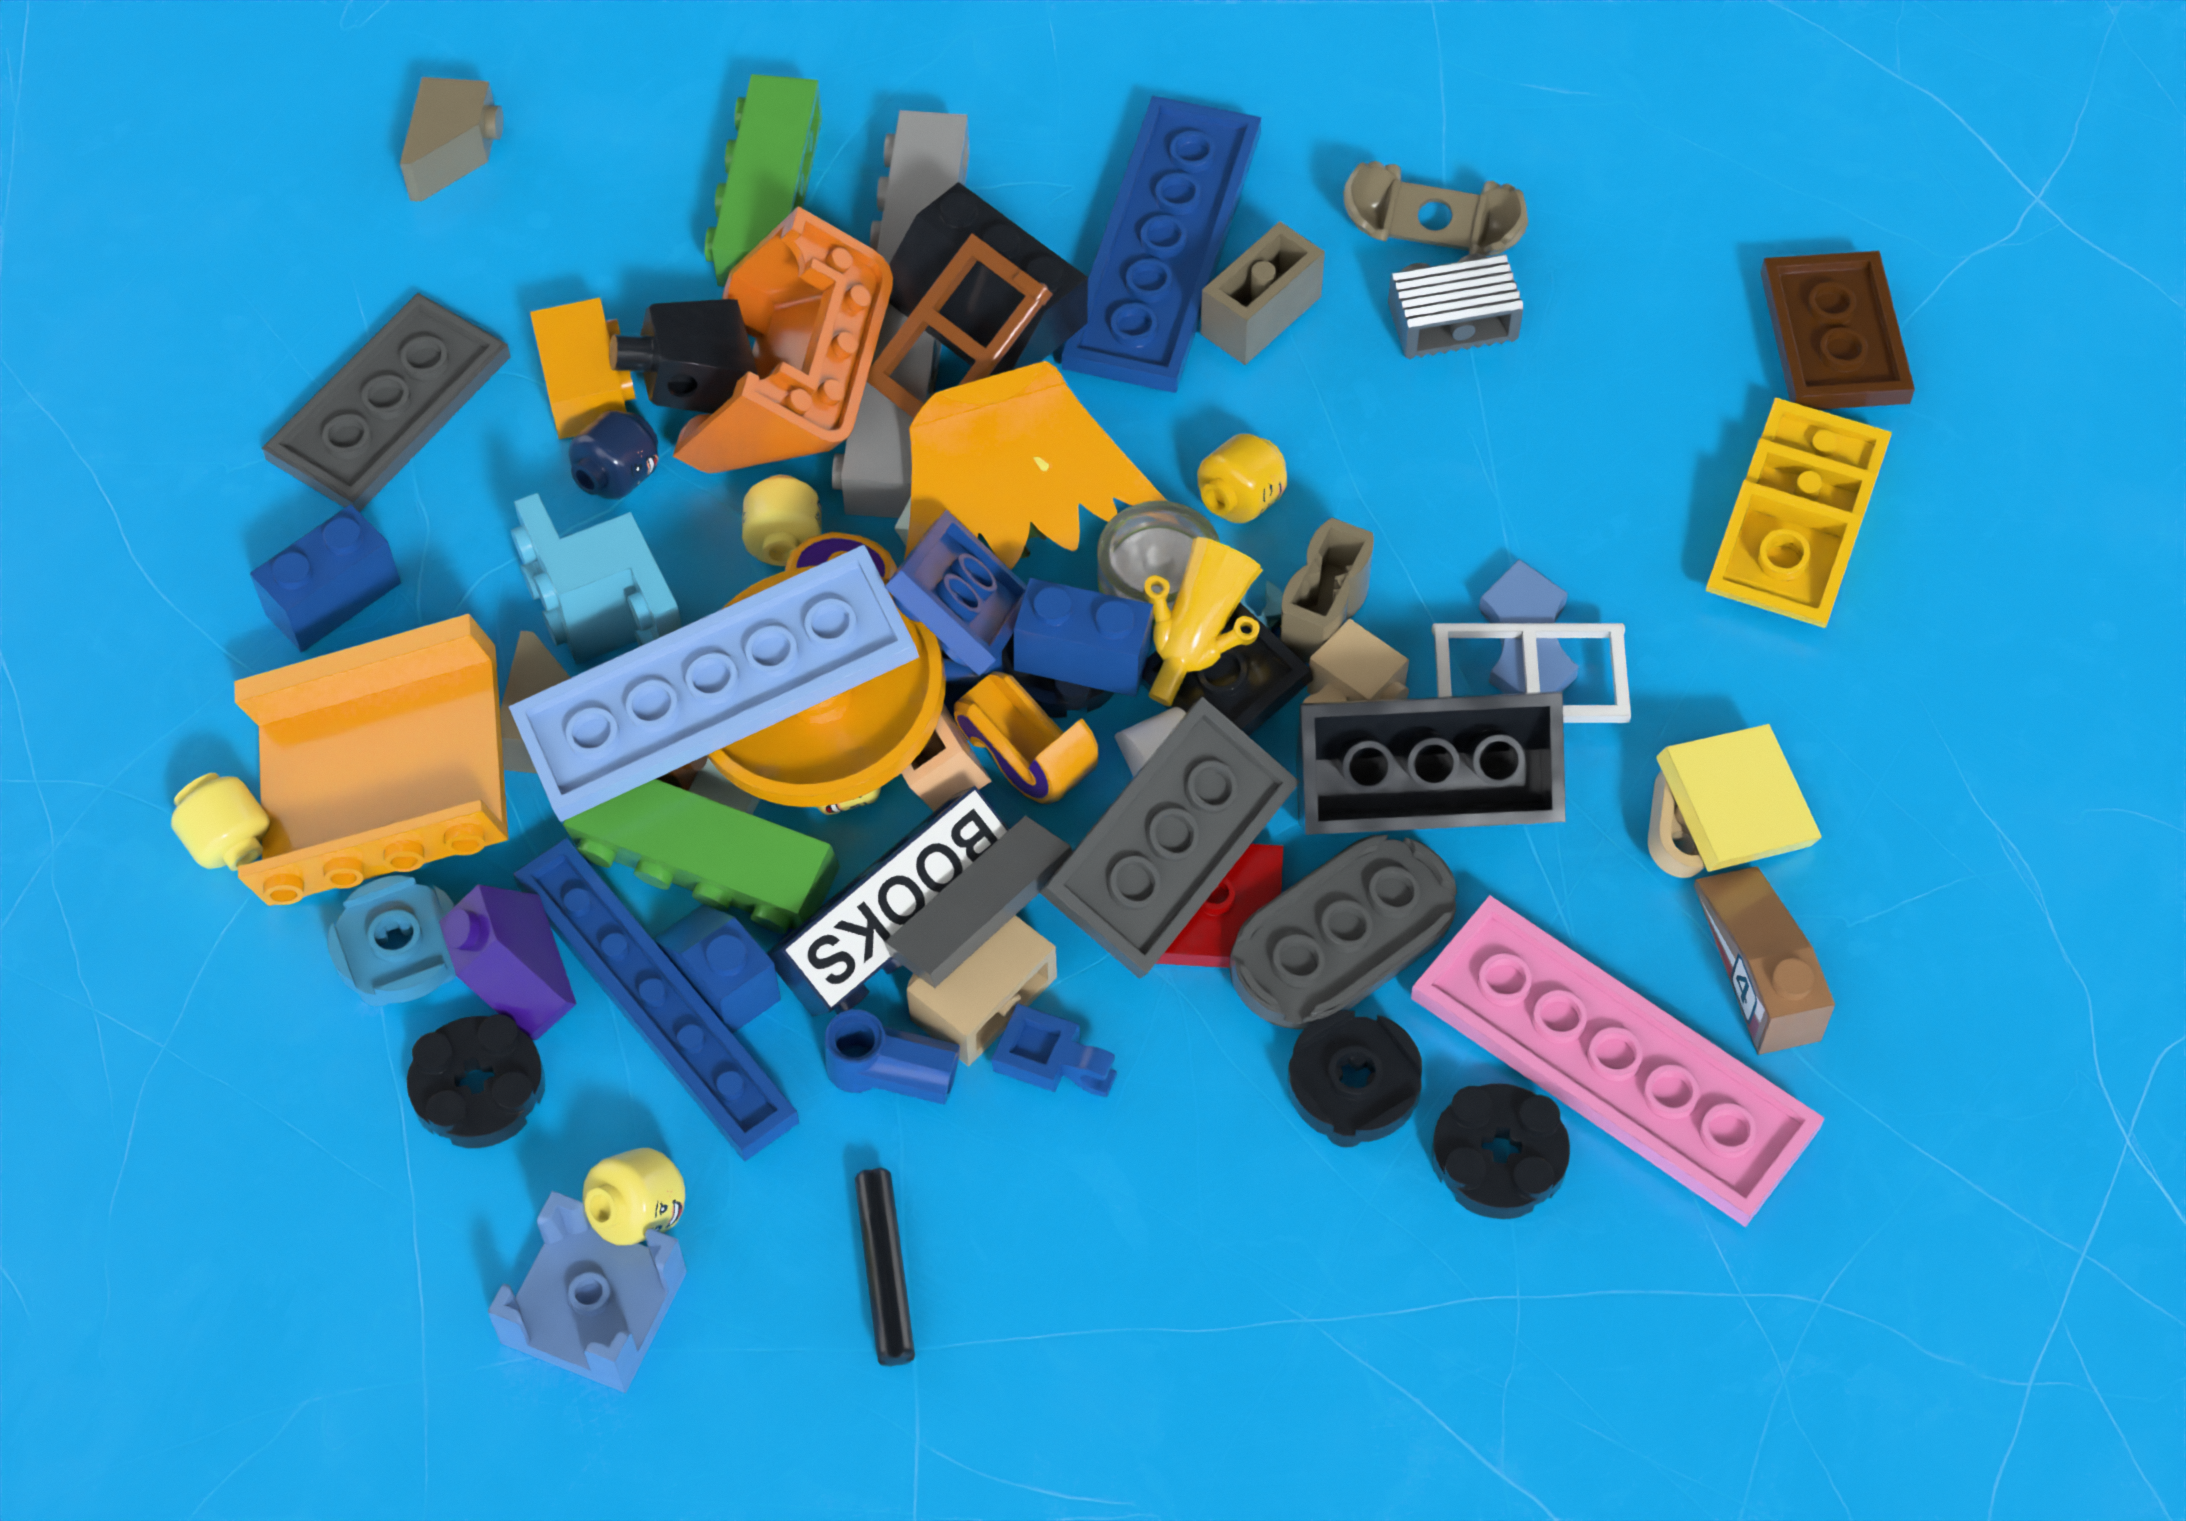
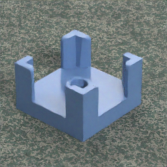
M552 1191L537 1219L544 1244L516 1297L511 1286L503 1283L488 1310L489 1317L501 1344L626 1393L687 1273L678 1239L648 1228L644 1234L648 1247L638 1243L623 1246L614 1245L605 1241L591 1227L583 1203Z

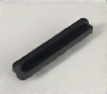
M885 1168L863 1170L856 1174L855 1186L877 1358L880 1365L886 1367L906 1365L914 1360L915 1350L892 1177L889 1170Z

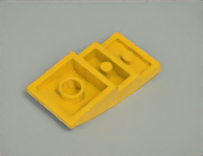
M1775 397L1746 479L1741 486L1707 583L1706 591L1826 629L1892 432Z

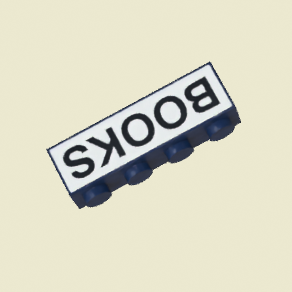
M976 786L954 794L766 952L774 962L777 974L812 1017L829 1013L833 1010L838 1015L840 1012L852 1009L869 994L870 991L864 985L867 980L881 968L888 975L902 966L901 963L890 956L885 941L1010 829Z

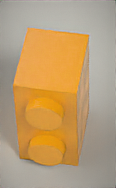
M595 298L530 312L558 438L564 439L576 436L607 410H619L627 413L624 401L636 399L630 371L611 370L609 361L610 341L613 334L621 335L617 319L605 320L601 299Z

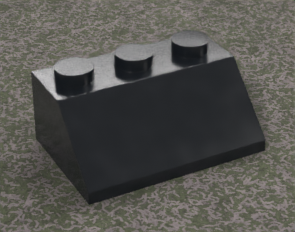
M957 182L916 214L889 263L893 275V287L888 303L906 317L910 316L972 233L1037 282L1047 285L1048 290L1053 295L1045 306H1041L988 377L1041 362L1087 324L1088 277L960 182ZM977 260L938 313L984 348H987L1024 299L1025 295ZM927 326L925 329L927 333L970 366L974 365L975 359L933 327Z

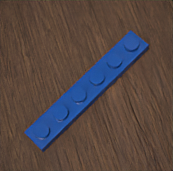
M565 838L513 873L516 885L521 892L540 896L550 927L744 1162L799 1123L796 1109L579 851L576 850L568 838Z

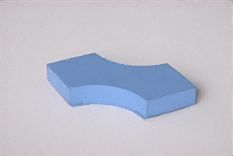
M1519 559L1481 596L1479 610L1490 623H1555L1566 605L1568 593ZM1500 638L1502 654L1490 672L1489 683L1504 694L1526 693L1522 638ZM1536 638L1540 692H1563L1577 678L1579 666L1566 655L1557 638Z

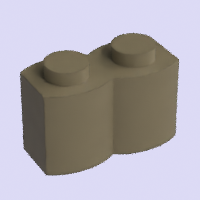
M1335 518L1327 520L1314 533L1308 546L1306 565L1292 576L1282 597L1279 639L1307 664L1310 662V657L1346 620L1351 618L1361 608L1369 589L1374 544L1373 532Z

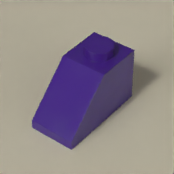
M478 884L439 921L456 976L498 1014L509 1016L513 1019L518 1029L529 1036L531 1040H538L577 1004L539 895Z

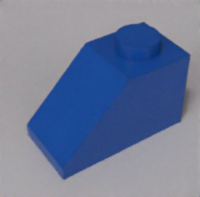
M703 904L652 938L732 1034L781 1000L774 962L734 916Z

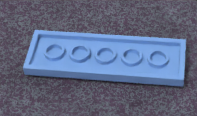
M862 545L508 707L551 806L559 821L562 822L919 658V655L865 545Z

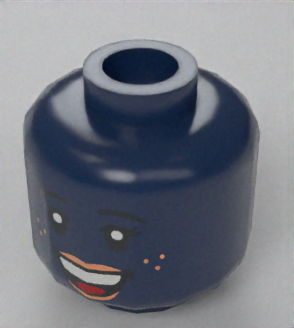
M619 410L603 412L570 442L568 455L574 481L588 494L598 495L611 500L624 498L656 470L659 460L657 435L649 423L637 414L625 413Z

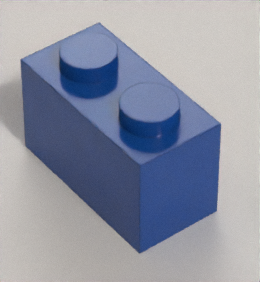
M351 504L249 573L265 615L301 653L401 584L388 541Z
M1029 578L1014 626V671L1136 697L1151 648L1153 604Z

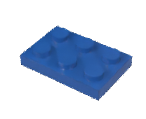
M946 509L921 537L885 585V588L893 595L895 605L906 617L916 622L921 621L940 639L943 650L953 661L962 666H969L980 676L997 660L1012 636L1027 585Z

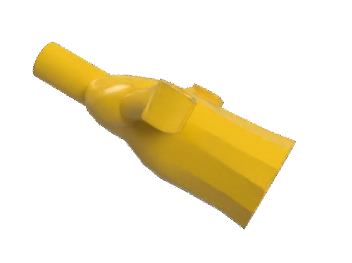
M1193 538L1187 567L1171 611L1166 601L1170 589L1168 580L1157 575L1147 578L1143 593L1145 599L1150 604H1153V615L1156 622L1153 626V641L1156 651L1164 661L1148 694L1151 699L1163 705L1171 706L1187 672L1201 671L1213 666L1220 659L1221 653L1241 644L1249 645L1256 640L1260 629L1258 621L1247 616L1239 617L1231 631L1221 634L1248 588L1263 571L1261 565L1251 557L1209 538ZM1160 586L1162 591L1154 593L1151 587ZM1248 626L1252 632L1245 634L1240 628Z

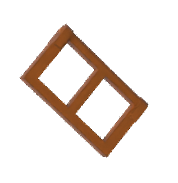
M972 233L870 367L866 382L914 419L924 403L894 381L890 375L928 325L976 360L958 384L959 386L987 378L1041 306H1045L1053 293L1048 290L1046 284L1037 282ZM977 260L1025 295L1024 299L987 348H984L938 313Z

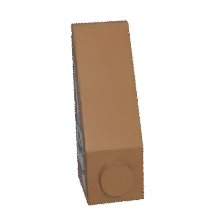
M1758 866L1696 879L1694 884L1695 890L1757 1054L1761 1055L1820 1042L1832 1015L1835 1002L1812 945Z

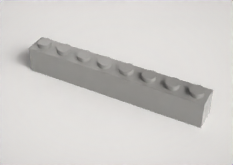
M900 110L896 134H886L884 165L885 168H890L889 177L880 176L877 209L878 211H883L882 221H872L870 248L883 256L888 265L916 214L957 182L965 186L970 155L968 115ZM889 303L886 308L871 366L908 318ZM924 330L890 375L894 381L924 404L935 394L942 343ZM868 382L865 384L854 428L849 437L844 440L847 441L845 454L835 453L832 487L834 490H842L846 515L900 518L911 497L912 458L909 427L913 418Z

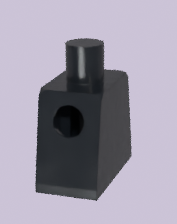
M737 299L654 303L646 308L640 336L613 334L610 341L609 361L611 370L642 372L649 401L656 406L713 414L733 396L737 381L748 371L758 375Z

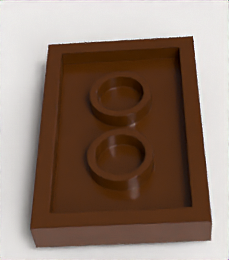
M1880 251L1764 258L1760 274L1790 402L1816 410L1911 403L1915 388Z

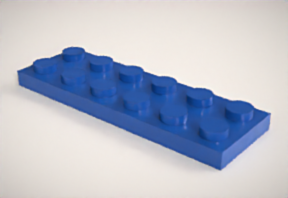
M1157 96L1151 97L1088 277L1087 324L1066 341L1062 352V369L1172 393L1177 392L1201 318L1202 289L1214 278L1261 134L1262 117Z

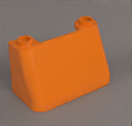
M798 206L729 272L722 299L738 300L746 332L756 338L752 353L758 375L748 371L737 381L733 396L712 415L702 414L690 419L680 431L673 457L699 471L709 474L721 473L828 452L848 438L854 428L893 287V275L890 266L883 256L869 246Z

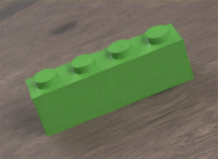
M751 74L746 97L737 98L735 107L737 139H729L725 151V171L728 174L727 183L719 182L715 195L716 217H719L717 227H708L705 238V259L707 262H714L717 286L725 287L730 270L798 206L804 209L822 123L818 80Z
M657 779L565 820L563 824L577 846L576 850L589 862L606 868H610L613 862L635 869L633 873L637 878L651 886L668 890L671 883L693 891L692 897L701 904L719 911L727 912L729 906H733L752 913L750 918L756 924L779 934H786L788 928L795 929L823 905L840 868L832 846L829 843Z

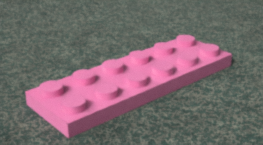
M1489 895L1412 987V1000L1744 1227L1749 1224L1809 1145L1824 1121L1823 1116L1491 895Z

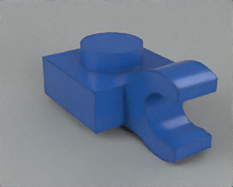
M1018 1003L991 1058L994 1072L1052 1092L1056 1091L1062 1076H1065L1083 1090L1094 1095L1107 1097L1117 1076V1071L1111 1069L1115 1060L1114 1054L1098 1047L1078 1043L1081 1037L1079 1024Z

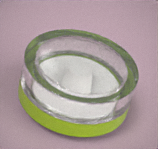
M1149 501L1124 509L1108 522L1099 538L1097 570L1100 593L1149 603L1143 593L1145 581L1152 575L1161 576L1168 580L1170 585L1166 601L1171 611L1187 567L1193 538H1209L1220 543L1216 530L1199 512L1175 502ZM1153 586L1151 590L1154 593H1160L1162 588L1160 586ZM1154 615L1152 620V629L1153 626L1156 624Z

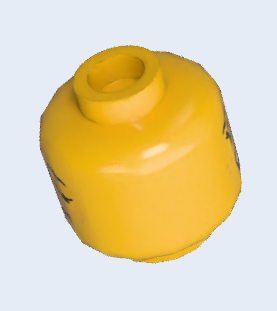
M1237 434L1228 439L1202 460L1197 471L1198 488L1204 505L1213 514L1232 523H1247L1258 517L1281 498L1287 486V471L1283 454L1271 441L1253 434Z

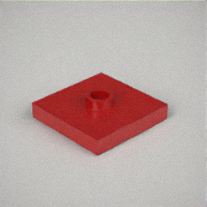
M1250 844L1156 964L1229 968L1232 946L1243 923L1254 912L1281 894L1283 846Z

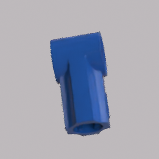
M850 1009L840 1012L830 1020L825 1030V1064L829 1080L837 1088L852 1093H861L877 1088L938 1104H946L955 1080L960 1057V1045L884 1027L875 1015L865 1010ZM852 1045L863 1046L870 1050L866 1055L860 1057H849L841 1053L844 1048Z

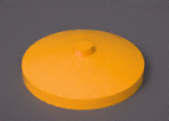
M816 566L795 568L767 577L739 593L723 608ZM882 578L884 584L886 585L888 583V580ZM897 608L916 646L919 658L708 754L707 757L724 777L740 789L763 800L786 806L820 807L834 805L856 799L882 787L898 776L921 753L931 738L941 715L945 698L946 676L945 665L936 635L921 621L916 622L909 619Z

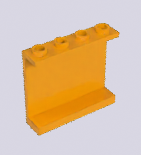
M470 614L234 681L235 703L259 726L261 807L270 820L268 831L261 839L263 847L262 860L238 866V878L268 906L294 904L299 902L304 896L333 888H352L361 884L366 879L395 871H413L420 868L424 863L453 855L475 854L485 846L508 840L496 646Z

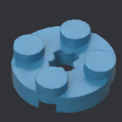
M402 875L388 876L364 884L353 891L343 902L345 910L338 917L335 926L332 921L328 932V949L341 980L347 987L357 992L365 1003L379 1007L389 1003L412 1001L429 994L441 986V984L448 983L456 977L439 921L455 905L443 890L435 885V890L428 886L416 884L413 877ZM400 928L404 936L413 934L411 940L400 949L392 950L391 948L384 949L380 947L388 942L387 932L392 929Z

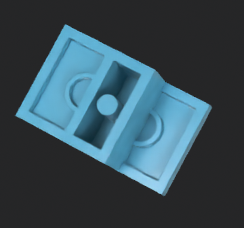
M538 493L514 501L520 526L511 529V533L518 553L524 563L520 567L532 598L534 600L540 598L546 609L542 611L555 646L566 643L576 665L636 641L640 647L682 628L678 606L631 512L560 539Z

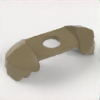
M1373 161L1368 164H1358L1348 178L1345 190L1343 191L1344 204L1348 215L1357 228L1370 237L1381 241H1387L1388 237L1466 250L1469 251V254L1479 253L1491 256L1500 254L1517 244L1528 226L1523 192L1520 189H1515L1510 184L1500 186L1494 181H1487L1484 183L1480 195L1402 182L1401 168L1398 165L1390 164L1384 166L1378 161ZM1440 202L1446 205L1452 214L1451 222L1441 230H1429L1423 227L1419 222L1418 213L1425 204Z

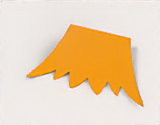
M1047 361L938 391L921 407L909 427L912 479L910 521L905 559L928 528L946 509L976 538H978V534H982L994 555L1010 570L1019 561L1029 534L1030 522L1053 542L1063 548L1075 551L1078 548L1080 536L1078 504H1082L1094 515L1115 525L1119 524L1120 520L1113 498L1157 517L1183 522L1173 506L1083 407L1065 383L1058 369ZM1033 457H1040L1049 464V468L1046 471L1041 470Z

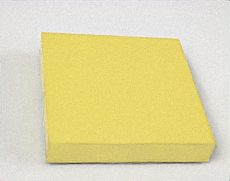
M1770 724L1668 746L1656 756L1708 872L1811 847L1822 838Z

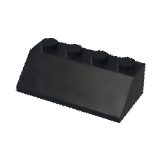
M1561 691L1301 703L1296 751V775L1300 781L1297 785L1298 823L1306 835L1566 822L1563 693Z

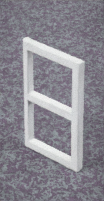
M1434 623L1432 625L1431 631L1435 641L1438 697L1452 696L1448 638H1522L1526 693L1540 692L1536 638H1609L1615 705H1563V723L1630 722L1631 710L1624 645L1625 625L1623 623Z

